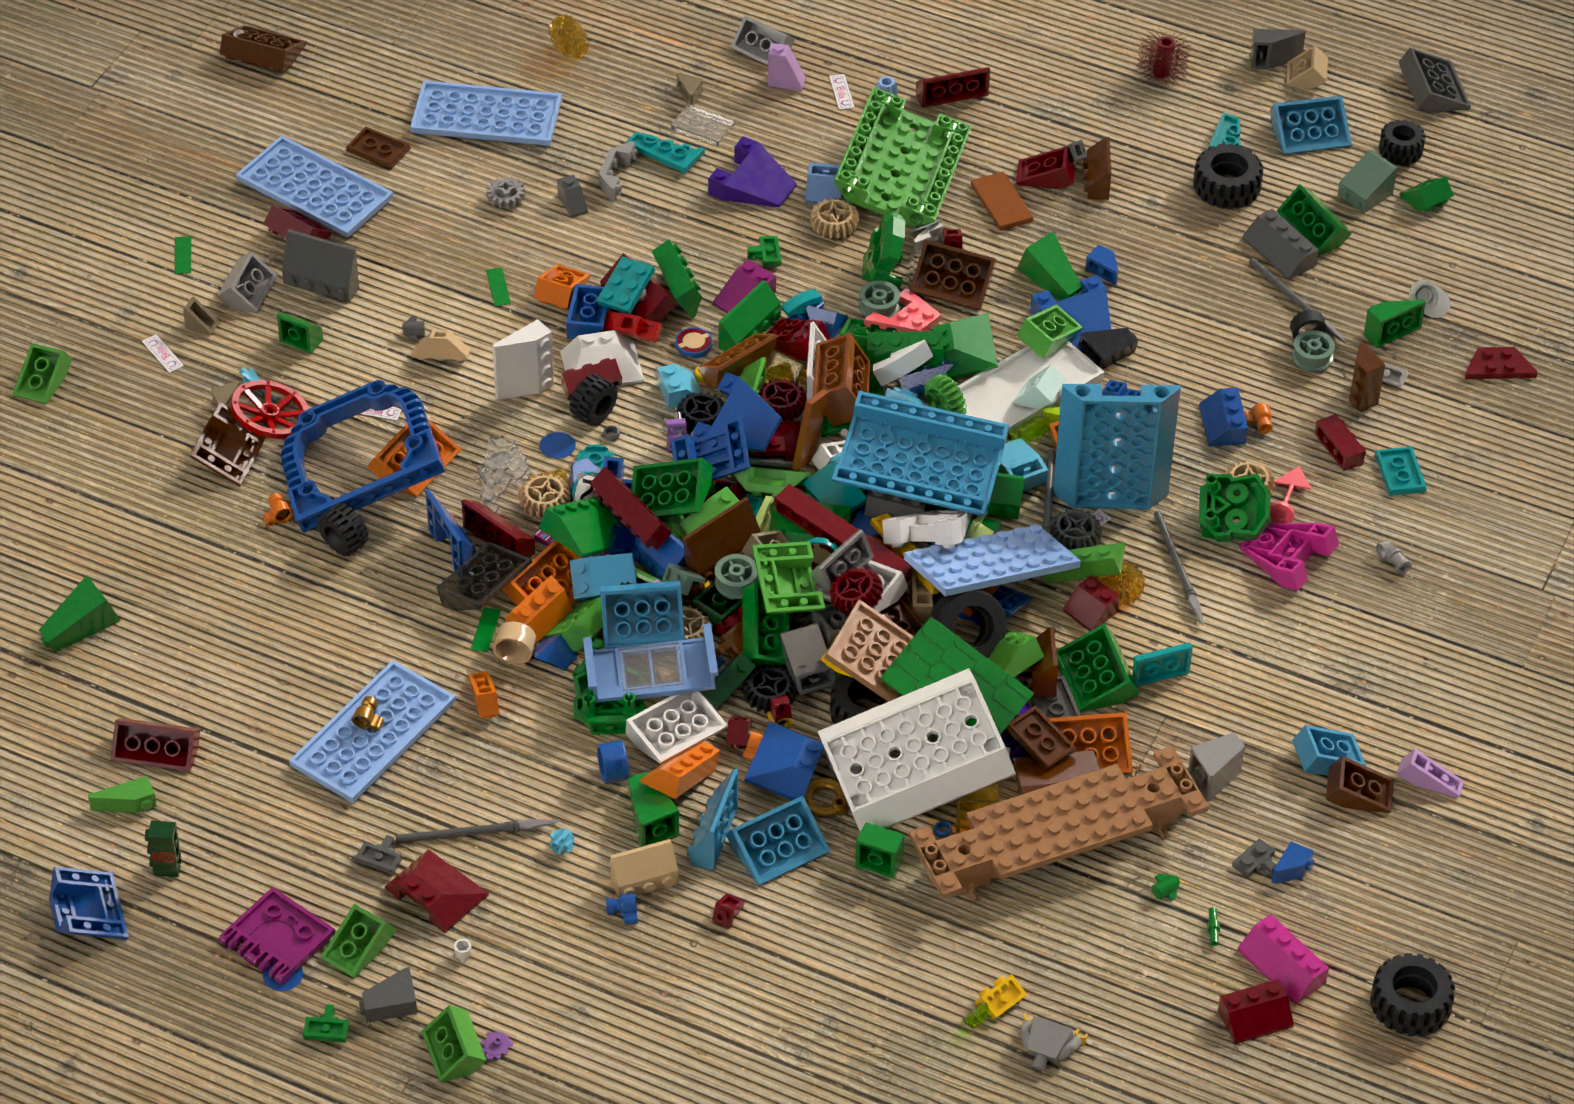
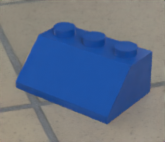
M575 284L566 322L567 339H575L578 335L598 333L603 330L608 308L598 305L596 300L604 287Z
M1238 388L1218 389L1199 403L1208 446L1246 444L1248 426Z
M672 534L658 550L652 546L647 548L640 542L641 537L637 538L635 536L632 540L630 553H633L634 560L654 577L662 580L668 563L686 567L683 543Z

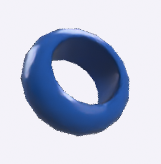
M939 821L934 825V833L938 837L946 838L952 834L953 828L949 822ZM946 827L948 831L941 832L938 828Z

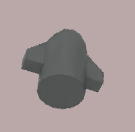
M411 316L402 324L403 335L411 341L418 342L417 336H425L424 321H417V316Z

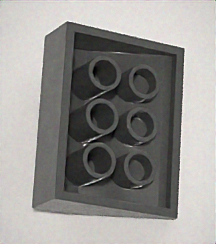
M1411 47L1399 60L1401 72L1419 110L1435 113L1471 108L1450 60Z
M289 229L286 236L282 266L283 283L351 302L359 290L356 248Z

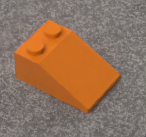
M557 264L537 278L534 299H538L543 304L551 303L556 305L557 308L568 309L571 305L575 284L586 285L591 274Z

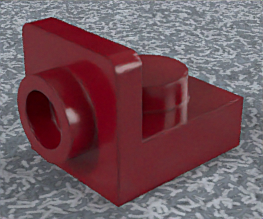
M943 229L944 245L963 249L961 229Z
M725 894L715 904L712 921L728 928L732 927L734 917L744 908L745 901Z

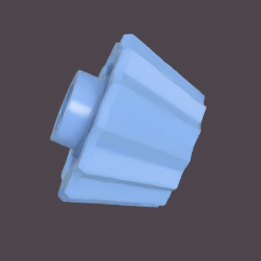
M888 76L880 78L876 85V88L896 96L899 92L895 80Z

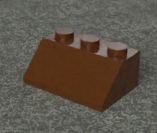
M1105 137L1087 149V155L1083 158V168H1086L1083 170V180H1087L1084 181V192H1087V199L1109 200L1111 184L1110 137Z
M1363 341L1359 344L1349 397L1350 403L1360 412L1379 404L1385 364Z
M1049 627L1036 637L1044 657L1026 669L1027 676H1031L1028 677V689H1032L1034 693L1032 697L1057 696L1058 664L1054 627Z

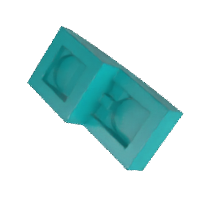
M816 289L807 290L787 300L781 305V309L787 316L805 313V306L822 303V295Z

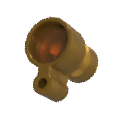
M365 696L363 698L361 706L355 710L352 722L358 728H371L379 732L384 719L374 713L378 706V701L374 697Z

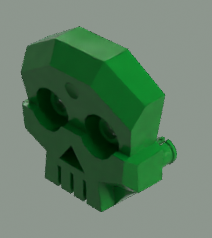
M893 212L888 213L882 217L880 226L875 227L872 232L869 248L863 255V280L868 282L882 280L894 284L897 288L901 287L903 277L891 274L893 268L897 263H901L904 256L902 248L905 239V219L901 215Z
M1208 474L1206 476V484L1200 487V529L1209 532L1216 542H1231L1233 538L1246 541L1257 540L1270 523L1271 504L1270 492L1259 475L1251 474L1233 477L1232 474ZM1235 519L1240 520L1238 523L1233 522Z
M626 667L628 686L644 684L643 674ZM587 670L573 677L576 695L573 698L574 719L583 722L591 730V735L626 734V720L645 710L644 699L635 700L636 696L632 692H630V698H628L627 692L623 695V700L595 703L593 690L588 688Z

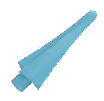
M241 368L239 371L243 376L242 383L260 380L252 368L248 371L245 368ZM257 390L265 395V390ZM271 393V400L276 402V397Z

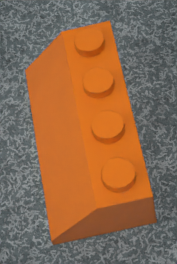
M699 743L664 762L642 777L640 782L676 799L715 771L720 750L710 743Z

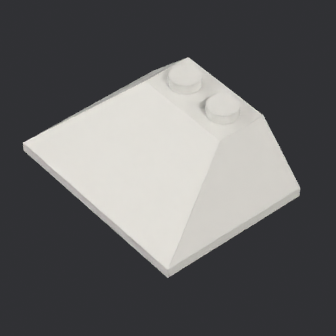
M616 330L578 335L560 351L565 371L572 368L575 370L580 369L588 363L594 365L605 358H610V360L616 358L623 378L622 384L618 386L644 382L634 341Z

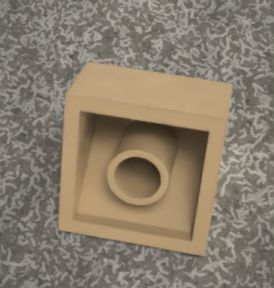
M1314 45L1289 60L1286 85L1289 87L1314 89L1327 81L1328 57Z

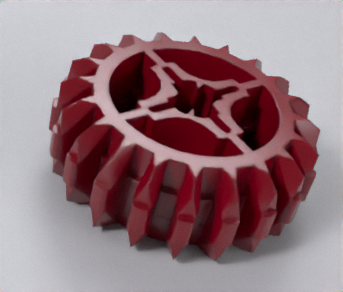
M777 378L776 381L769 380V383H763L759 394L783 418L782 421L784 422L787 420L793 421L794 417L799 418L807 402L803 387H800L799 383L793 384L792 380L786 381L785 378L783 380H778Z
M863 566L860 570L857 567L854 570L848 569L846 573L841 572V576L835 577V582L831 583V589H829L830 600L837 611H840L842 614L846 613L849 615L858 600L872 608L873 605H878V600L882 599V581L879 579L878 574L870 568L866 570Z

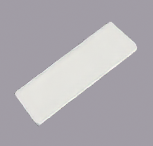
M1384 363L1385 369L1382 382L1402 388L1408 377V371Z

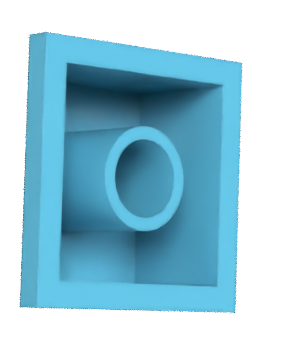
M677 364L657 368L658 385L668 409L676 408L681 399L686 398L687 394L691 396L693 392L700 394L701 389L693 372Z

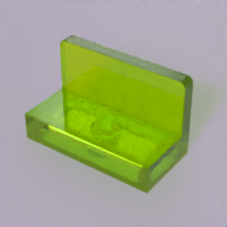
M1047 414L1041 418L1035 416L1009 431L1007 438L1011 441L1021 438L1028 444L1048 432L1050 417Z

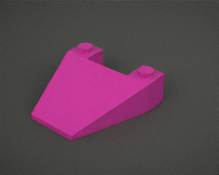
M1269 523L1257 540H1244L1239 545V548L1281 587L1298 591L1308 580L1304 565L1306 559L1312 553L1330 556L1339 546L1335 526L1322 523Z

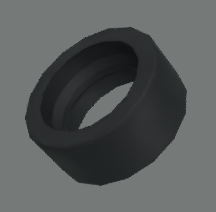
M1306 310L1294 316L1290 322V330L1294 340L1298 334L1304 332L1299 331L1300 328L1307 324H1318L1312 330L1327 333V326L1323 315L1318 311Z

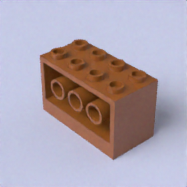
M851 333L816 344L813 396L823 389L829 391L825 416L833 427L852 421L858 392L869 393L871 362Z

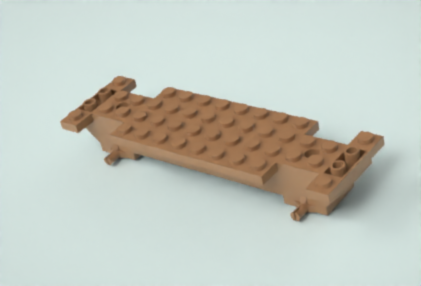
M1170 746L1154 752L1153 757L1160 768L1126 779L1117 764L967 812L966 819L972 828L971 830L936 840L930 827L927 825L909 831V838L942 899L959 894H970L973 902L976 903V900L977 902L981 900L977 890L990 885V879L999 877L1002 880L1138 834L1157 831L1162 840L1168 839L1170 835L1165 828L1168 825L1177 823L1178 817L1186 811L1188 816L1192 817L1208 812L1209 805L1174 747Z

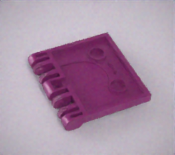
M272 887L219 936L218 942L232 951L240 946L237 955L244 957V960L254 967H259L258 969L262 972L267 971L275 962L276 964L270 969L268 976L280 985H284L290 980L295 971L335 935V928Z

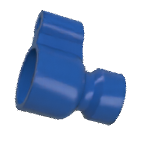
M635 893L622 894L618 899L606 898L607 915L620 912L625 925L638 924Z

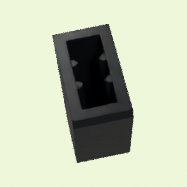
M1128 328L1084 332L1080 336L1078 346L1103 370L1134 353L1139 340Z

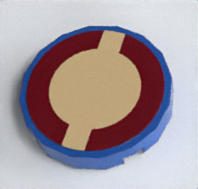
M687 328L676 336L675 347L682 356L687 357L688 355L691 358L703 357L711 351L712 337L704 329Z

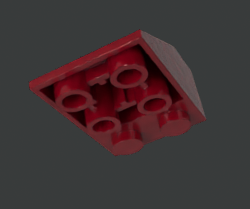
M780 319L766 333L776 334L775 350L795 360L808 361L811 322L817 325L826 340L830 339L823 321Z

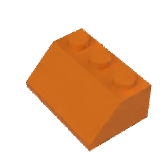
M551 575L504 619L507 622L514 621L528 625L536 634V644L567 616L572 609L565 589Z

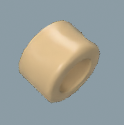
M514 621L506 622L500 625L497 630L493 652L496 657L506 663L524 664L532 657L536 634L526 624Z

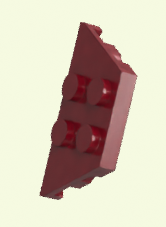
M1478 347L1466 371L1465 380L1537 378L1538 372L1515 347Z

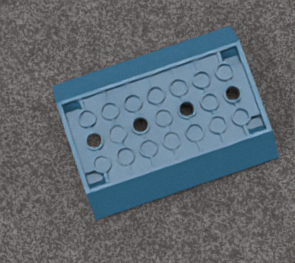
M1062 384L1053 494L1072 508L1151 509L1167 497L1181 385H1141L1140 396H1102V384Z

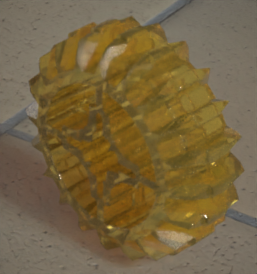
M567 14L552 20L548 29L551 36L550 40L553 41V46L557 48V51L569 59L577 60L583 57L588 52L589 40L587 39L588 35L584 32L585 29L581 27V23L579 24L577 19H573L572 16Z
M1125 559L1122 563L1121 574L1094 577L1120 596L1119 606L1122 603L1126 605L1130 602L1135 603L1136 598H1140L1141 593L1144 591L1145 579L1142 571L1138 569V566H1133L1132 562L1126 563Z

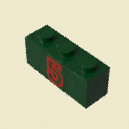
M151 820L149 829L145 830V841H148L147 854H150L149 867L153 868L154 876L179 877L182 857L176 822Z

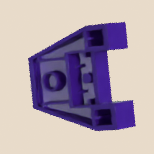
M744 136L734 146V163L740 164L734 173L716 168L708 178V195L725 201L779 208L797 187V183L759 142Z

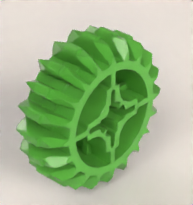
M940 374L926 382L924 394L926 395L925 400L928 401V406L964 415L967 413L966 399L963 398L960 387L950 377Z

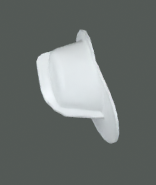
M1420 280L1412 285L1409 291L1410 300H1424L1426 302L1425 315L1431 318H1439L1448 312L1450 299L1442 289L1428 280Z

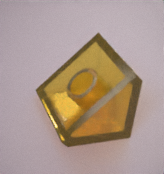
M772 350L766 362V379L776 381L777 378L778 380L785 378L786 381L792 380L793 384H800L807 377L808 364L783 352Z

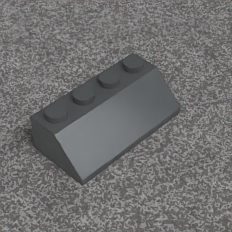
M1273 208L1258 215L1242 236L1252 248L1288 280L1317 265L1319 250Z

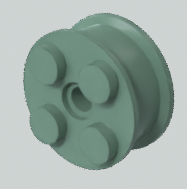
M877 280L871 281L861 288L859 293V310L864 317L876 312L891 318L899 312L900 292L894 284Z
M1317 330L1304 331L1298 334L1294 340L1292 359L1299 368L1320 373L1332 364L1335 343L1324 332Z
M727 555L720 559L715 566V587L720 594L730 600L742 599V588L753 582H758L755 561L746 555Z

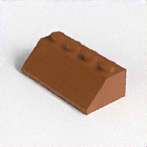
M755 333L699 366L698 368L706 387L717 389L726 372L738 376L743 372L744 367L764 357L766 361L769 360L768 357L775 352L776 334Z

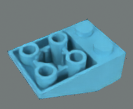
M1019 438L1005 443L998 473L1024 476L1023 491L1045 484L1048 468L1040 455Z

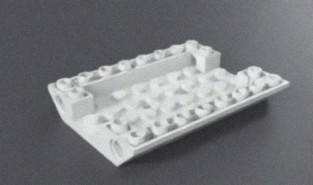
M969 668L817 731L860 832L865 822L887 829L1016 775L1006 747ZM969 718L977 720L974 726L966 725V721ZM937 734L939 738L936 742H929L927 740L929 735ZM893 750L901 752L897 758H891L889 754ZM854 766L862 767V771L859 774L851 773Z

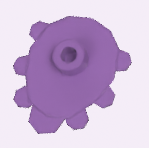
M487 1032L486 1040L481 1042L482 1045H485L482 1050L483 1053H486L485 1056L488 1059H493L494 1057L500 1059L501 1054H508L509 1051L507 1049L513 1045V1042L503 1032Z

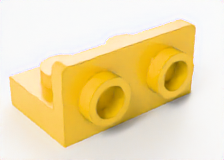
M1012 974L1007 978L1002 975L993 982L995 987L991 990L986 987L977 994L980 998L975 1001V1004L981 1003L993 1020L1027 995Z

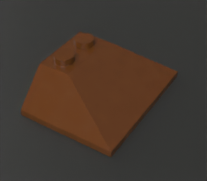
M220 402L201 432L190 453V457L240 487L266 437L257 435L244 428L233 416L231 408Z

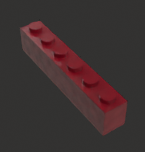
M603 467L591 481L590 485L595 489L593 493L601 500L604 499L602 502L608 508H613L611 512L619 519L623 518L621 522L629 529L632 528L630 531L637 538L641 537L640 542L647 548L652 546L658 550L673 533L616 474L606 467Z

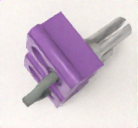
M677 412L675 413V419L666 420L668 451H672L671 439L686 435L685 418L681 417L680 412L678 414Z

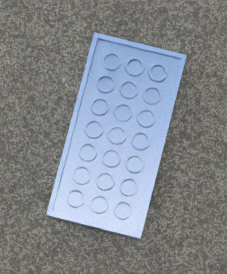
M423 80L410 132L551 146L561 106L562 93Z
M282 135L236 174L237 181L347 238L394 198L392 191Z
M1039 525L1015 528L1005 532L1000 531L996 534L981 535L976 538H966L962 543L955 544L954 548L932 545L928 548L905 552L904 560L944 596L1080 568L1081 560Z
M392 660L289 760V765L351 803H354L456 702V696ZM365 696L374 697L378 701V706L374 713L384 719L379 732L371 728H358L352 722L355 710L361 706Z

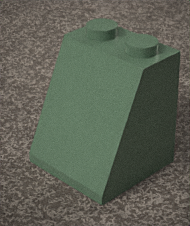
M1369 150L1341 179L1337 195L1362 213H1365L1393 195L1397 167L1373 150Z

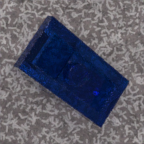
M614 524L610 533L609 555L631 553L636 536L629 529Z

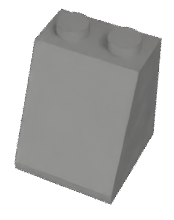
M1235 732L1191 747L1188 772L1206 802L1211 801L1241 773L1245 744Z

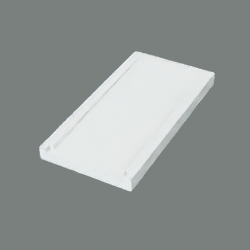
M1068 341L1054 354L1045 358L1038 356L1032 348L1026 346L998 362V368L983 371L958 385V387H960V391L963 393V398L966 399L967 413L965 415L1008 424V436L1041 417L1043 409L1055 408L1061 403L1060 393L1055 396L1056 401L1050 407L1046 405L1040 410L1015 404L1013 402L1031 377L1052 364L1065 377L1066 382L1064 384H1097L1104 380V371Z

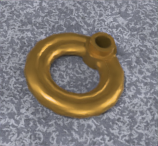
M822 777L810 781L804 799L812 815L831 817L835 815L842 816L847 813L848 802L839 781ZM819 789H829L835 793L836 798L831 805L820 806L813 802V793Z

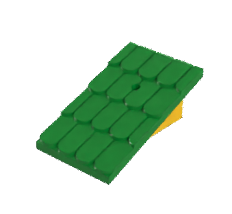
M929 617L879 678L898 694L904 696L969 668L999 734L1005 730L1034 694L1013 676L1006 673L990 659L983 656L932 617ZM969 718L966 721L967 726H974L977 723L975 718Z

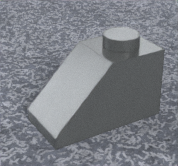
M574 174L557 179L558 196L571 218L588 213L581 185Z

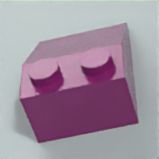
M747 260L735 270L712 302V305L728 313L763 280L776 293V276L752 261Z

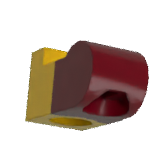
M788 696L770 699L769 722L778 724L780 721L785 720L786 723L781 726L790 729L792 728V712Z

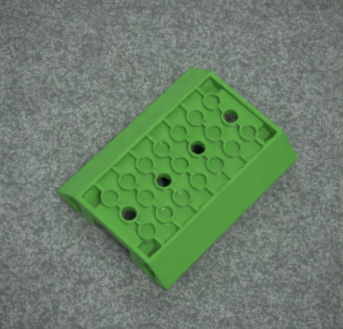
M873 87L834 179V183L845 200L884 216L890 212L899 214L905 219V224L911 227L935 222L972 126L939 113L936 122L930 121L903 110L906 99Z

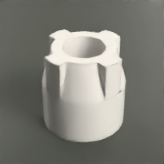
M459 939L454 944L455 958H458L461 963H465L469 957H472L471 943L466 939Z

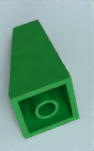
M1053 232L1025 249L1017 267L1020 272L1045 291L1048 290L1059 301L1080 295L1079 292L1082 285Z
M87 575L40 627L39 632L43 636L40 640L46 648L51 647L54 652H57L121 620Z
M647 771L628 778V792L640 847L668 839L671 840L679 836V810L666 794L640 782L641 778L648 774Z

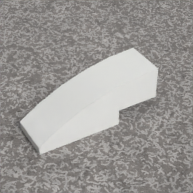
M922 340L891 353L890 358L875 363L873 365V373L880 385L883 386L913 371L933 357V354L926 341Z

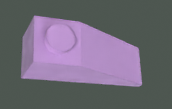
M1414 749L1401 759L1397 775L1412 785L1455 798L1460 796L1464 783L1462 779L1417 749Z

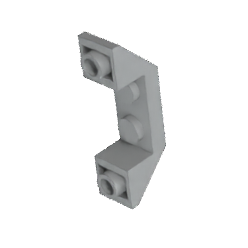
M633 141L609 149L600 169L599 186L612 202H615L617 196L621 195L622 192L620 177L613 176L614 169H617L618 164L630 167L632 161L637 158L638 151L635 149V142Z

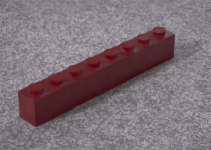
M790 484L774 498V511L815 538H826L829 540L828 542L832 544L834 542L838 547L851 535L860 530ZM865 534L874 555L871 561L901 571L907 583L912 578L913 567L906 560L895 554L894 551L887 549L877 540Z

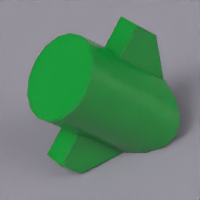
M1161 873L1154 877L1157 881L1151 887L1154 896L1159 900L1166 896L1170 901L1174 900L1177 897L1180 884L1179 878L1175 875Z

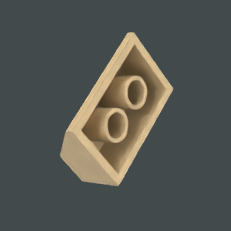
M670 839L610 856L611 882L618 898L622 894L635 893L636 896L650 893L660 888L671 887L679 883L678 867Z

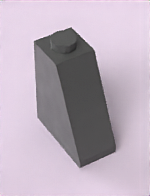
M409 967L400 970L362 992L363 1001L359 1002L360 1014H365L366 1023L417 1014L416 997Z

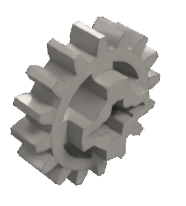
M504 176L502 180L496 178L497 182L491 181V185L487 186L488 202H493L494 207L499 205V209L503 206L506 209H509V206L515 208L516 203L521 205L522 200H525L526 189L524 183H520L519 179L514 181L513 177L507 179Z

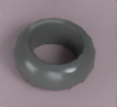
M613 425L607 426L603 430L604 438L611 441L618 439L621 433L620 429ZM611 431L616 432L613 435L608 434Z

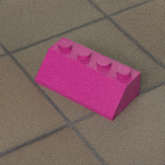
M1272 914L1256 923L1238 946L1237 950L1270 981L1280 980L1288 998L1294 1004H1297L1327 982L1329 967Z

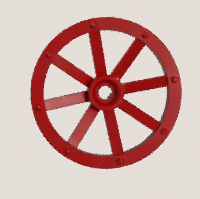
M255 380L240 385L234 391L230 403L233 416L244 428L257 435L273 439H285L293 434L291 429L296 424L282 418L299 417L302 412L309 409L307 402L295 390L283 384L267 380ZM252 390H265V403L263 405L252 394ZM271 391L286 396L277 405L271 403ZM244 394L256 408L239 403V398ZM291 401H294L300 409L297 411L280 412ZM241 410L257 416L248 419ZM263 422L264 424L268 425V428L260 426L256 423ZM274 422L288 429H276Z

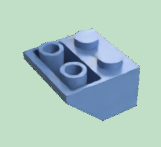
M809 163L805 203L818 204V202H823L824 199L830 200V198L833 200L839 198L842 201V193L834 183L840 165Z

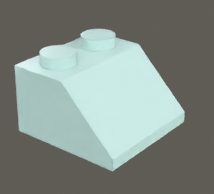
M1051 364L1031 377L1013 402L1017 405L1039 410L1046 405L1050 407L1056 401L1055 396L1061 393L1062 384L1066 382V379Z

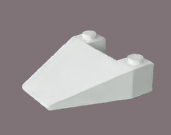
M936 510L882 520L884 544H891V547H902L903 543L921 541L935 542V545H943V548H954L955 544L963 542L972 513L959 510Z

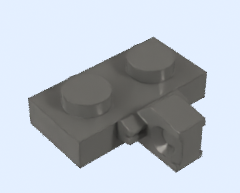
M386 835L382 844L374 845L365 841L355 857L356 862L394 875L403 858L402 854L396 853L393 849L395 846L394 837Z
M1259 838L1233 861L1232 867L1247 878L1256 871H1262L1269 877H1272L1276 864L1271 858L1275 855V849Z

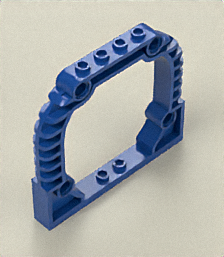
M382 380L370 382L302 412L298 417V423L291 429L293 434L287 436L284 441V447L281 450V462L289 488L287 490L296 522L303 533L318 527V518L338 503L346 504L356 511L446 472L420 398L408 388H399L393 384L386 385ZM394 406L403 410L410 430V437L404 442L407 454L400 464V471L331 500L329 495L321 494L315 482L308 480L304 466V453L308 444L322 437L328 427L369 409L383 411Z

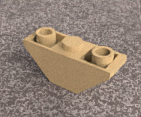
M432 330L414 347L411 356L419 360H426L428 358L438 361L453 359L461 362L468 359L470 349L451 331Z

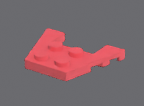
M905 289L900 293L899 303L906 305L905 308L891 318L873 312L864 319V325L871 327V324L879 325V329L884 330L889 327L895 328L897 332L928 331L941 321V314L915 293Z

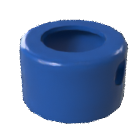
M618 740L597 744V758L603 783L608 784L628 780L629 763L623 741Z

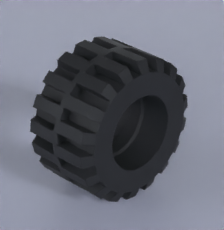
M1404 119L1403 121H1390L1381 130L1379 153L1382 154L1384 159L1396 165H1410L1412 162H1417L1418 159H1421L1424 150L1426 135L1423 128H1420V125L1414 124L1412 121L1409 122Z
M598 374L588 375L577 385L572 394L569 404L570 412L590 426L598 425L612 412L618 398L617 387Z
M338 503L318 518L317 524L321 536L330 548L342 556H350L369 539V533L364 521L346 504Z

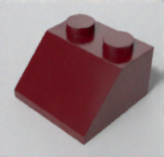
M1090 575L1077 585L1065 604L1063 612L1089 631H1092L1118 612L1120 596Z

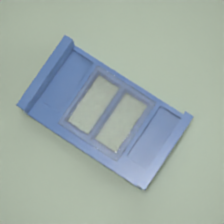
M711 623L703 624L704 638L598 650L592 649L591 637L583 638L588 688L593 690L595 703L623 700L622 697L627 692L628 698H630V692H632L636 696L635 700L715 689L714 676L718 675Z

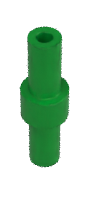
M1215 907L1209 908V921L1207 922L1210 944L1212 946L1219 945L1218 933L1220 932V922L1218 921L1217 908Z

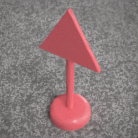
M1300 466L1275 480V484L1289 486L1284 501H1276L1270 505V520L1273 523H1291L1293 521L1295 512L1292 506L1288 504L1294 487L1311 490Z

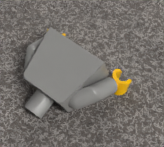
M1024 1014L1021 1036L1023 1045L1027 1048L1028 1053L1035 1056L1032 1065L1034 1069L1044 1071L1047 1061L1058 1063L1059 1060L1067 1058L1080 1045L1082 1046L1086 1043L1088 1034L1080 1036L1079 1029L1076 1030L1074 1035L1073 1028L1037 1017V1015L1033 1016V1019H1029L1028 1014Z

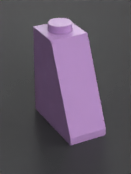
M771 43L768 54V86L802 91L805 75L789 45Z

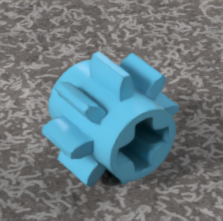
M560 828L550 835L549 845L557 854L569 853L575 847L573 845L575 842L574 835L567 829L562 830Z

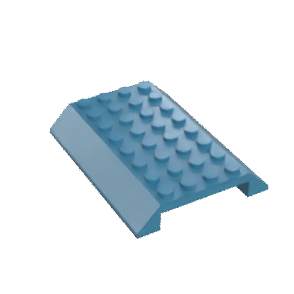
M859 391L854 405L853 418L839 463L836 464L832 481L985 516L1001 463L1009 425Z

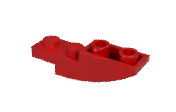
M607 312L604 328L599 332L616 330L626 337L629 336L657 343L663 325L659 322L645 320L641 316Z

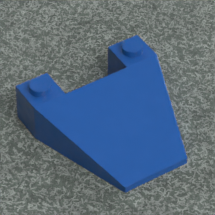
M1098 275L1081 280L1082 288L1080 295L1056 302L1048 290L1031 295L1030 311L1033 315L1057 304L1083 327L1077 335L1069 340L1082 353L1084 351L1078 346L1082 333L1111 329L1106 286Z
M726 372L717 387L727 397L726 402L712 426L698 421L690 437L696 440L723 431V422L741 416L748 452H763L783 418L745 381L738 376Z

